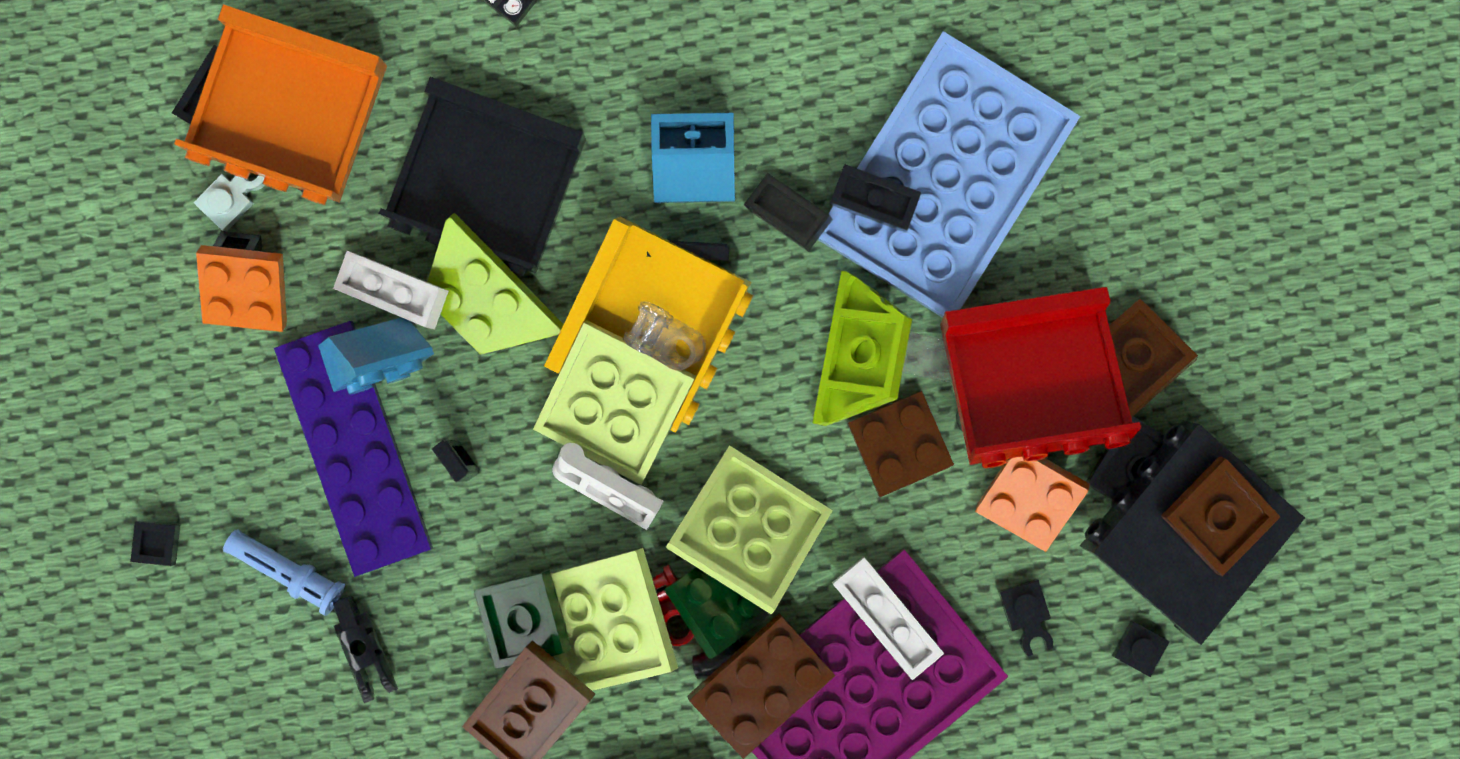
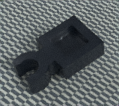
M1034 579L998 591L1010 630L1015 631L1021 628L1023 630L1020 640L1023 652L1027 656L1033 655L1030 642L1037 636L1042 637L1046 649H1053L1051 635L1042 629L1040 622L1049 620L1051 617L1039 580Z

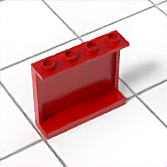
M1107 287L952 310L944 313L940 326L970 465L982 463L983 468H993L1006 464L1007 459L1023 457L1024 461L1030 462L1048 457V452L1064 450L1065 455H1075L1088 451L1090 449L1089 446L1105 443V448L1112 449L1131 443L1130 439L1141 429L1140 422L1132 423L1105 311L1111 302Z

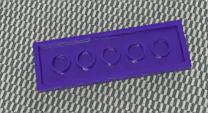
M347 321L275 347L274 350L353 575L356 577L431 550L433 546L375 383L372 384V388L349 395L347 388L333 392L318 345L330 336L356 330L353 321Z

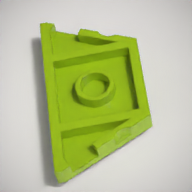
M455 213L445 221L427 282L449 291L440 315L480 355L556 336L560 333L564 324Z
M841 271L812 422L821 426L836 423L897 400L912 324L910 316L856 275L847 271Z

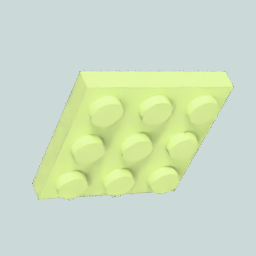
M586 320L533 430L562 445L567 443L578 444L582 447L584 456L601 465L609 466L619 474L642 485L696 375Z
M729 445L666 548L772 614L833 510Z
M643 548L550 573L572 649L564 654L555 655V660L592 691L669 673L678 668Z

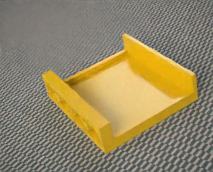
M621 216L615 218L544 367L558 374L560 373L583 323L588 320L696 375L670 429L676 433L682 422L690 425L700 405L693 400L700 387L708 389L718 369L711 365L717 351L724 354L727 351L735 335V331L729 329L736 314L741 317L744 316L754 296L747 292L752 282L675 245L669 240Z

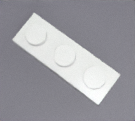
M347 251L333 288L434 330L449 292L446 289L350 251Z
M865 557L858 560L832 582L912 680L944 654Z

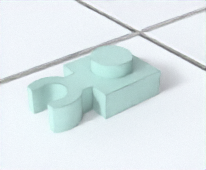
M221 174L199 196L194 204L222 231H228L254 204L246 195L250 191H257L263 188L265 185L262 183L265 177L258 175L255 180L248 181L247 179L235 176L230 181L225 175Z

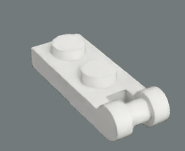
M567 443L561 448L552 468L554 477L562 483L646 530L663 503V500L657 498L650 489L641 485H634L620 477L613 468L599 465L586 458L582 447L575 443Z

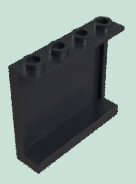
M430 77L424 91L429 97L387 209L380 208L378 214L389 220L387 227L407 235L411 234L412 229L427 234L425 241L438 246L445 221L455 213L514 274L524 277L526 270L536 274L586 141L584 133Z
M1183 420L1167 431L1163 438L1164 444L1156 454L1150 455L1140 464L1137 469L1138 475L1132 483L1115 494L1111 501L1112 507L1104 517L1095 520L1085 532L1086 539L1081 543L1080 547L1096 556L1175 624L1174 627L1183 635L1202 645L1299 527L1305 517L1200 424ZM1218 457L1226 458L1280 516L1223 577L1216 574L1161 516Z

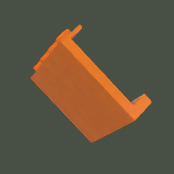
M223 4L218 20L225 25L185 141L176 139L174 145L187 151L185 158L196 163L209 166L211 160L226 164L224 171L232 175L248 179L249 174L253 173L265 177L262 184L276 190L287 192L288 186L303 190L301 197L312 202L325 205L327 199L340 203L387 68L386 63L379 56Z

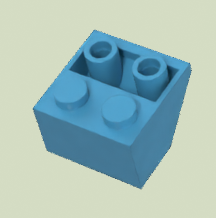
M651 114L654 203L735 202L734 114Z
M402 317L330 336L318 345L333 392L347 388L349 395L368 390L373 387L372 384L380 382L385 378L387 384L406 379L411 376L410 373L423 369L421 362L434 355L432 347L409 320Z

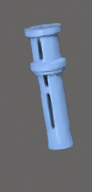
M239 529L234 530L224 544L223 552L231 554L257 571L288 587L287 592L290 593L291 597L294 599L301 597L319 607V612L324 616H327L334 609L333 603L340 600L343 594L344 583L340 581L334 583L315 572L316 568L311 564H303L302 566L296 564L273 549L242 533Z

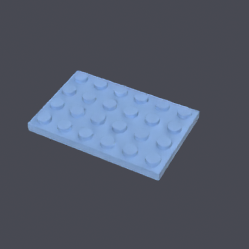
M943 31L857 169L921 192L907 232H902L833 206L829 212L833 220L818 240L943 318L946 311L961 309L1081 116Z

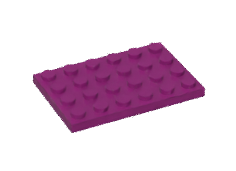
M902 549L877 569L876 572L944 654L912 680L843 597L799 634L836 676L752 752L758 759H910L1007 679L1008 675L909 554Z

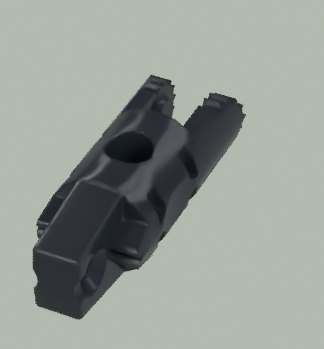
M348 596L334 602L333 606L339 620V624L334 625V629L364 704L374 700L375 696L373 686L365 668L371 665H375L381 684L387 690V693L397 690L398 686L368 612L360 614L353 596ZM359 640L363 641L366 645L363 654L357 648Z

